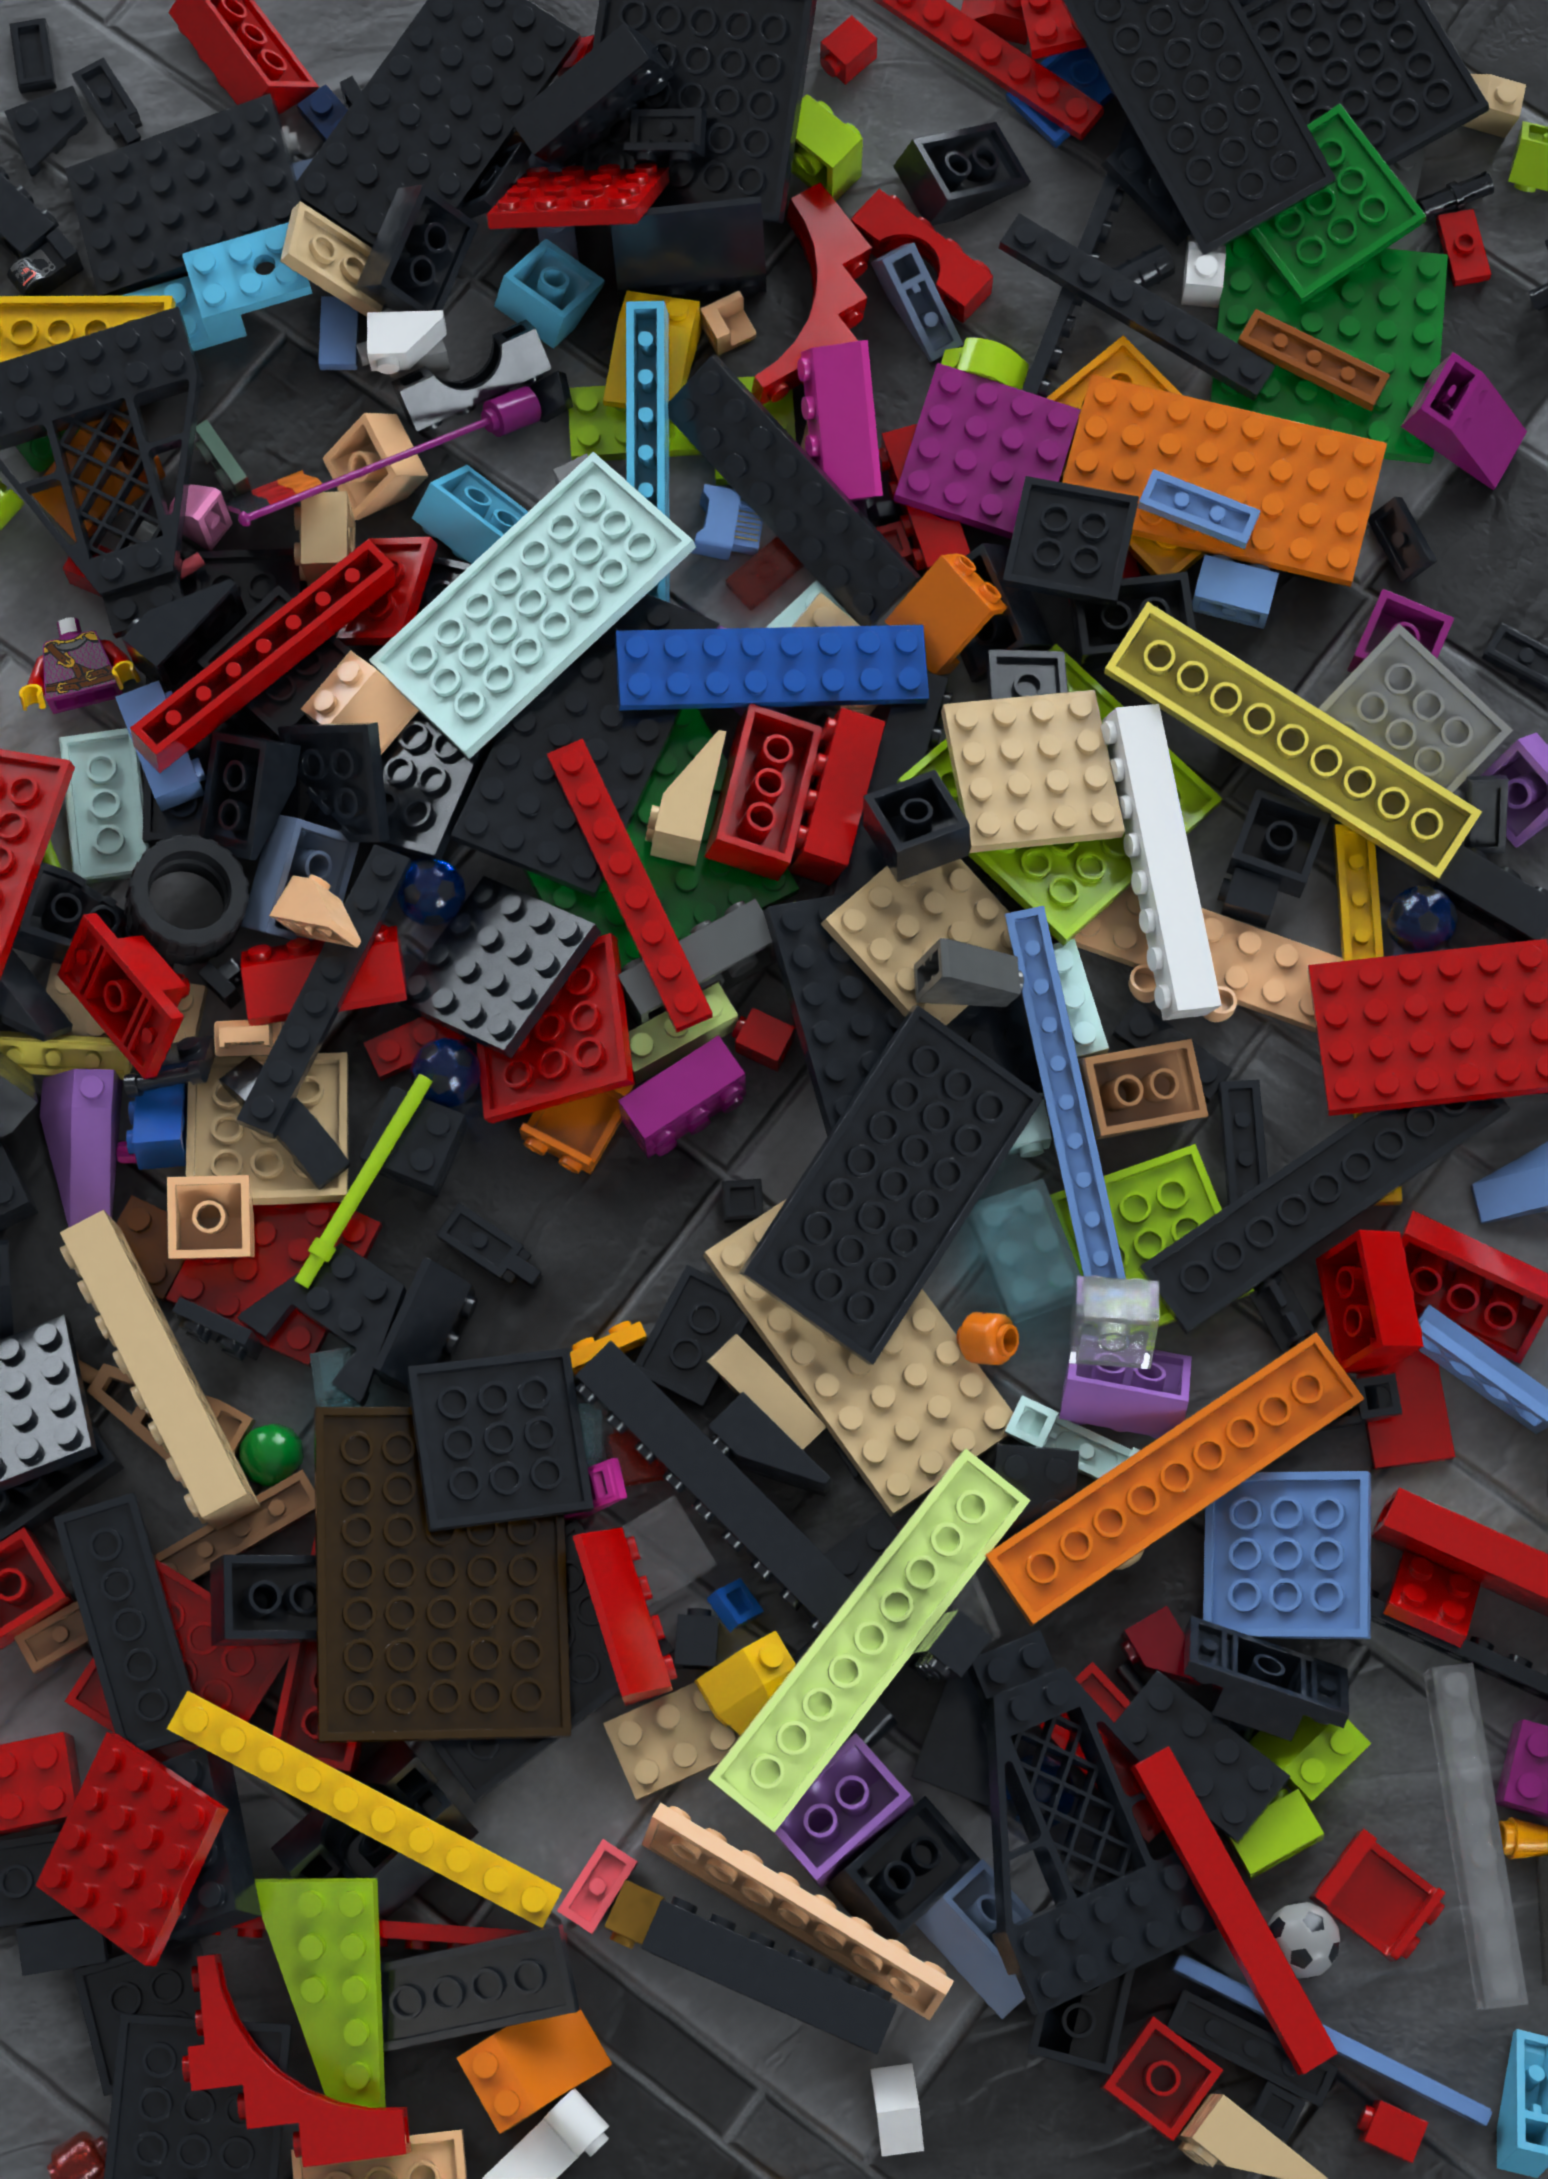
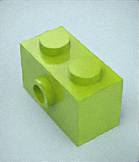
M1285 1788L1279 1792L1239 1844L1226 1834L1225 1836L1249 1879L1252 1880L1324 1839V1832L1299 1789L1289 1794Z

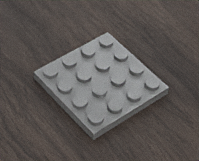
M1400 624L1384 638L1318 708L1452 793L1513 731Z

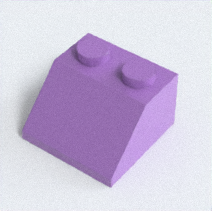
M1537 733L1518 739L1481 775H1506L1509 779L1506 837L1515 848L1522 845L1548 825V745Z

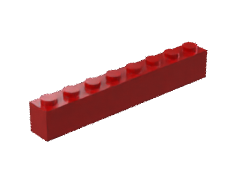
M369 539L366 540L131 726L130 731L134 747L160 774L395 586L394 564Z

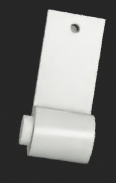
M574 2088L482 2179H557L584 2151L591 2157L609 2140L604 2133L609 2128V2125Z

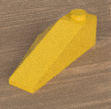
M775 1630L742 1648L697 1678L694 1682L715 1718L725 1727L729 1725L741 1736L795 1667L796 1663Z

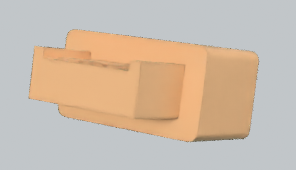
M248 1020L216 1021L214 1023L215 1055L218 1057L268 1056L285 1022L249 1026Z

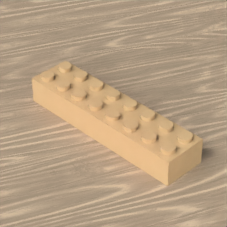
M102 1210L60 1232L66 1244L60 1247V1251L70 1269L74 1268L77 1275L83 1278V1280L77 1282V1285L88 1304L91 1303L96 1312L100 1313L99 1316L95 1317V1321L104 1338H109L112 1345L117 1347L118 1350L113 1352L112 1355L121 1372L127 1374L131 1382L135 1383V1386L130 1388L132 1396L141 1410L144 1409L147 1415L152 1417L153 1421L148 1424L149 1430L159 1446L162 1445L165 1451L170 1453L171 1457L166 1459L167 1466L177 1482L180 1481L183 1487L188 1489L189 1493L184 1495V1499L192 1515L195 1518L198 1517L202 1524L208 1522L218 1531L261 1508L121 1228L105 1210Z

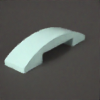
M1023 1395L1005 1430L1007 1435L1026 1446L1079 1450L1078 1472L1095 1480L1140 1451L1135 1447L1129 1449L1069 1420L1059 1419V1412Z

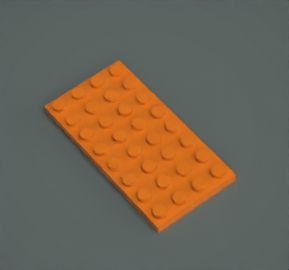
M1091 374L1062 483L1138 496L1140 500L1153 469L1261 510L1259 518L1245 549L1144 511L1138 507L1132 535L1213 555H1224L1234 560L1260 564L1268 568L1351 587L1387 443Z

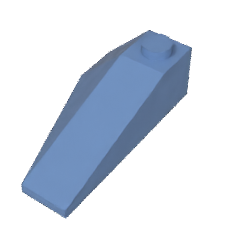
M1548 1142L1471 1185L1480 1224L1548 1211Z

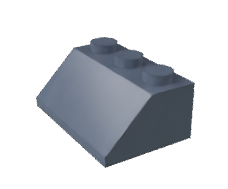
M279 815L263 846L241 927L290 941L296 938H306L297 936L269 916L293 875L309 878L312 874L320 877L331 885L329 891L341 899L343 903L360 842H349L339 831L299 818Z
M982 1859L915 1924L985 2002L1003 2019L1025 1999L1016 1974L1008 1975L992 1937V1934L997 1932L994 1870ZM1011 1890L1012 1919L1015 1924L1034 1914Z

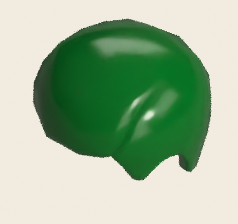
M269 1424L254 1428L242 1440L239 1447V1464L249 1481L265 1487L274 1486L292 1476L304 1459L301 1439L293 1429L281 1424Z

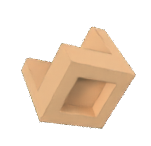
M740 291L700 308L701 327L718 356L756 338V330L744 311V297Z

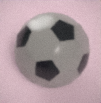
M1293 1902L1275 1912L1267 1924L1297 1979H1311L1323 1974L1331 1968L1339 1955V1928L1333 1917L1322 1907L1310 1902Z

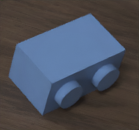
M1204 555L1192 600L1193 612L1264 629L1279 573L1273 572L1268 567L1260 564L1245 565L1237 563L1224 555Z

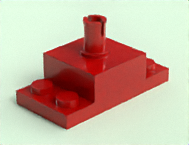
M97 913L84 914L57 975L144 1079L157 1077L184 1019L183 1014L177 1007L181 999L186 998L190 993L189 980L184 978L185 975L182 973L176 974L143 935L117 938Z

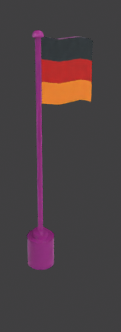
M523 386L484 402L481 420L325 483H322L319 478L305 475L304 471L301 470L226 500V505L229 511L239 514V523L247 527L250 526V521L480 428L484 427L496 437H501L536 423L541 418L540 403L535 393L529 387Z

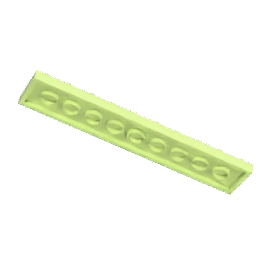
M965 1448L707 1779L768 1829L775 1832L986 1559L985 1555L994 1549L1031 1500Z

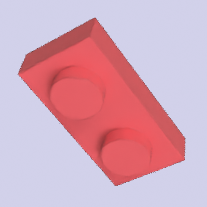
M602 1839L557 1911L593 1935L620 1893L625 1879L628 1880L639 1862Z

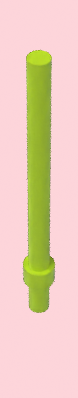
M422 1074L417 1076L320 1239L315 1237L309 1247L308 1252H310V1255L294 1280L307 1289L310 1287L323 1263H329L337 1250L334 1247L335 1243L433 1083Z

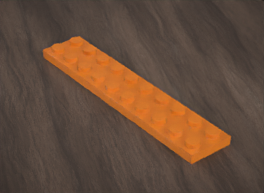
M1316 1332L985 1555V1561L1030 1626H1033L1355 1407L1365 1398Z

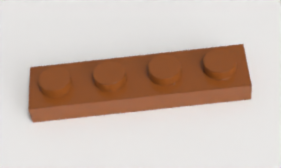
M1255 309L1238 339L1239 345L1261 358L1369 411L1373 410L1390 378V374Z

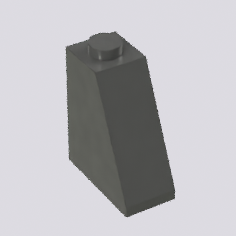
M940 938L914 964L916 1003L1007 1007L1020 995L1023 989L1024 977L1022 971L1018 970L1017 956L951 939Z

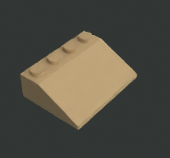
M1206 2094L1177 2135V2138L1182 2141L1178 2149L1197 2164L1209 2165L1212 2168L1217 2164L1281 2179H1328L1224 2094Z

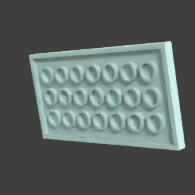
M592 452L375 653L369 661L374 668L391 681L412 705L470 759L696 548V545L685 532L596 453Z

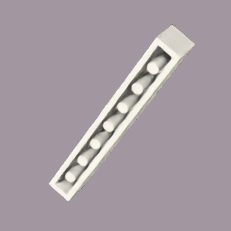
M1159 704L1117 707L1102 720L1101 731L1105 745L1108 748L1125 828L1124 851L1130 857L1133 871L1131 885L1133 892L1138 895L1141 910L1139 913V925L1142 932L1146 934L1148 944L1147 964L1154 973L1156 983L1154 992L1155 1003L1161 1009L1163 1020L1205 1016L1222 1005Z

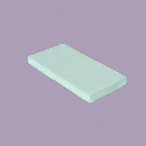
M122 728L59 737L61 759L70 760L75 766L65 795L72 871L87 880L85 884L131 878L137 861H140L142 854L150 848V845L142 840L144 788L142 766L128 729Z

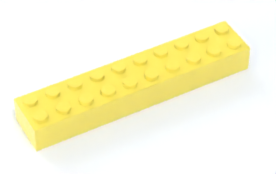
M1149 602L1146 603L1105 667L1104 674L1150 703L1159 704L1160 709L1318 809L1330 813L1331 817L1433 881L1440 878L1482 813L1481 810Z

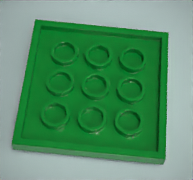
M1338 104L1307 125L1335 175L1336 182L1247 232L1301 305L1426 222L1425 213L1341 104Z

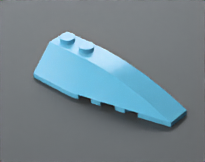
M465 465L430 482L412 519L422 526L425 533L438 538L451 548L455 556L473 564L528 511L470 466Z

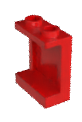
M1363 1828L1356 1832L1309 1899L1322 1907L1328 1914L1390 1962L1397 1961L1400 1956L1406 1960L1421 1940L1416 1934L1425 1922L1432 1925L1443 1911L1445 1905L1440 1900L1446 1892L1440 1887L1435 1888L1376 1843L1377 1838Z

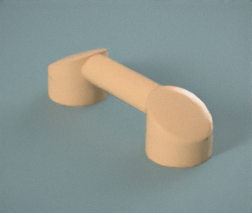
M1148 965L1135 967L1131 971L1128 981L1130 992L1137 1000L1143 1003H1151L1155 1000L1156 983L1154 973L1149 969ZM1218 986L1222 1006L1205 1015V1019L1211 1022H1222L1233 1015L1237 1006V996L1230 988Z

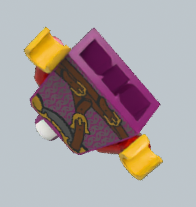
M70 617L57 622L59 638L46 641L43 644V655L36 659L28 683L20 689L19 695L23 711H27V707L34 703H38L40 709H45V696L53 714L116 699V696L124 694L122 690L124 689L123 684L127 680L135 679L138 683L141 679L130 658L111 640H100L97 632L93 630L82 632L79 619Z

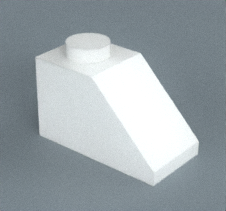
M1187 236L1181 305L1218 308L1224 282L1225 245L1207 255H1202L1192 236Z
M443 310L367 312V355L371 371L394 374L399 370H410L447 335Z

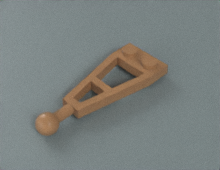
M77 1352L82 1380L90 1384L87 1392L163 1459L170 1458V1453H167L162 1445L159 1446L156 1443L150 1430L144 1426L149 1418L145 1410H141L137 1405L131 1415L105 1393L112 1380L130 1386H135V1383L131 1382L127 1374H123L117 1367L103 1363L100 1370L93 1368L79 1360ZM206 1396L236 1456L242 1440L251 1431L256 1421L223 1401Z

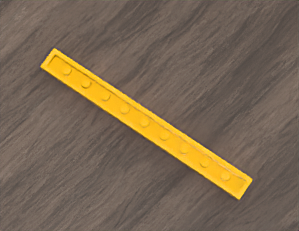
M1335 824L1333 828L1342 958L1344 961L1384 957L1375 844L1344 824ZM1355 1113L1354 1119L1360 1116L1362 1113ZM1402 1186L1373 1206L1400 1205L1403 1201Z
M190 1691L186 1692L167 1727L171 1732L541 1928L545 1925L562 1892V1889Z

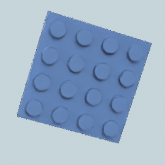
M1369 1471L1257 1472L1206 1507L1203 1620L1263 1639H1371V1473Z

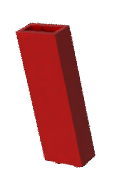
M1400 1487L1385 1501L1372 1532V1538L1403 1552L1405 1550L1418 1557L1425 1558L1452 1572L1464 1575L1468 1579L1480 1583V1587L1548 1617L1547 1553Z

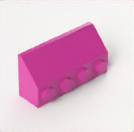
M868 340L814 347L802 351L797 369L800 381H804L805 397L802 398L801 410L803 418L808 421L809 435L805 439L806 453L851 502L883 496Z

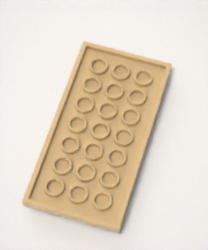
M785 1199L706 1250L703 1257L820 1420L825 1424L830 1434L884 1509L892 1517L932 1490L965 1448L978 1458L996 1446L997 1443L1008 1438L1009 1435L1005 1433V1430L1013 1415V1411L980 1366L970 1363L963 1357L960 1346L957 1344V1335L923 1289H921L874 1365H868L739 1273L787 1200Z

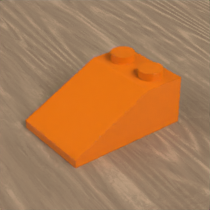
M581 2008L575 2013L507 2026L456 2057L499 2134L506 2132L612 2065L610 2058Z

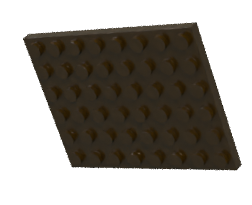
M315 1407L314 1465L318 1743L569 1738L571 1736L564 1515L428 1532L411 1407Z

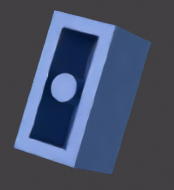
M184 1083L144 1091L142 1096L135 1097V1101H129L130 1124L133 1125V1130H127L126 1133L127 1150L129 1154H135L139 1170L186 1166L188 1097Z

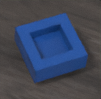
M741 1578L714 1591L707 1598V1601L729 1632L755 1620L764 1612Z

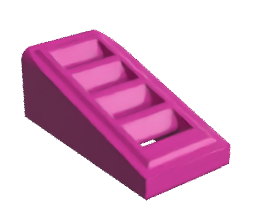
M611 1458L588 1467L594 1509L589 1512L565 1514V1521L585 1519L627 1498L618 1458Z

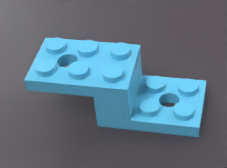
M288 222L183 253L182 256L189 276L121 296H173L176 302L175 307H179L182 312L191 347L194 351H198L247 336L241 318L242 314L313 293L307 278L280 262ZM263 262H270L275 265L274 270L267 275L255 272L256 267Z

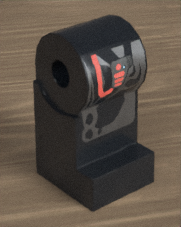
M56 228L46 236L48 242L30 255L18 259L9 268L7 278L22 296H44L84 270L78 252L59 228Z

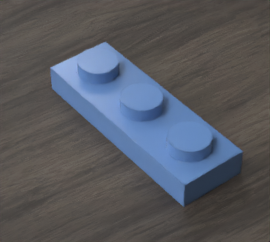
M1153 469L1138 504L1139 509L1242 549L1246 548L1261 511Z

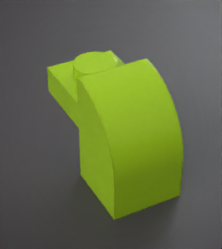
M966 338L963 347L945 349L941 362L943 365L1020 390L1023 389L1029 364L1015 351L1001 343L984 338Z

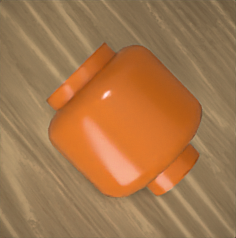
M971 1313L959 1327L956 1336L957 1344L960 1346L963 1357L970 1363L1003 1365L1015 1354L1019 1345L1017 1328L1009 1317L999 1313Z

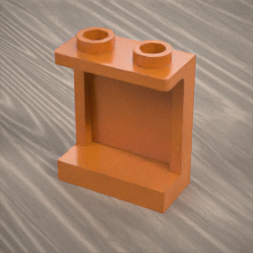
M962 554L941 555L885 620L887 625H923L927 669L936 675L951 673L960 663L956 658L992 616L1002 614L1007 609V606L1000 599L1001 594L998 589L992 584L984 582L975 572L976 566Z
M635 1083L533 1112L528 1123H523L519 1129L521 1138L525 1140L524 1146L539 1155L544 1156L548 1152L560 1158L558 1163L573 1173L579 1174L583 1170L591 1175L622 1121L618 1100L635 1090Z

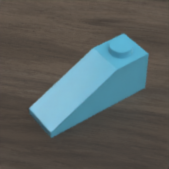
M1516 2029L1512 2036L1497 2123V2169L1538 2178L1548 2168V2036Z

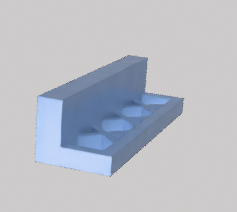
M1430 1304L1424 1307L1418 1316L1424 1347L1419 1349L1420 1352L1533 1433L1538 1434L1548 1428V1389Z

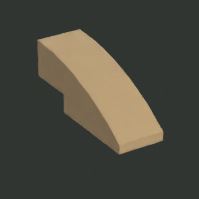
M735 1334L706 1361L737 1396L744 1392L802 1450L826 1428L825 1424L738 1334Z

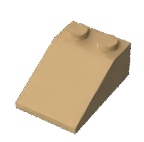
M718 730L663 793L660 807L652 805L645 841L652 842L651 856L696 866L726 731Z

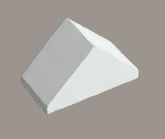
M912 2063L870 2069L881 2155L890 2156L924 2151L920 2107Z

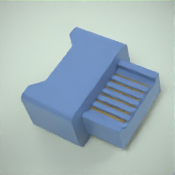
M704 484L699 504L705 511L703 529L696 533L694 541L696 548L691 553L723 560H729L731 551L756 556L759 549L763 520L745 501H740L741 496L734 489Z

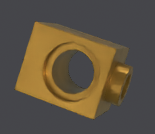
M625 1879L604 1926L606 1929L613 1931L610 1940L630 1949H633L635 1942L642 1945L661 1900L665 1901V1898Z

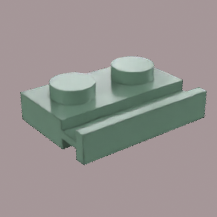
M206 419L196 426V434L199 441L194 445L206 464L211 462L216 472L214 474L222 488L226 492L231 491L234 497L251 491L246 474Z

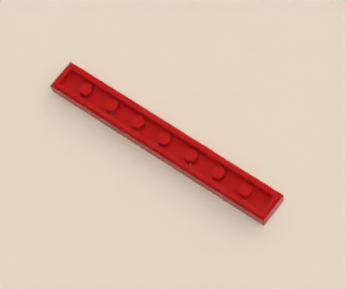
M1167 1746L1131 1766V1771L1297 2074L1304 2075L1338 2054L1170 1747Z

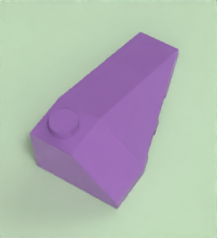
M72 1069L43 1078L40 1119L68 1228L102 1210H105L111 1218L113 1217L117 1164L116 1149L119 1138L123 1082L115 1070Z

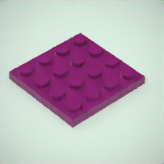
M937 363L893 501L1012 539L1025 476L1059 482L1081 409Z

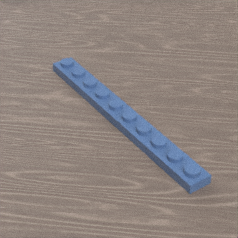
M1044 906L1006 913L1005 919L1013 955L1018 957V970L1022 971L1024 977L1022 997L1089 1303L1127 1296L1129 1295L1128 1285Z

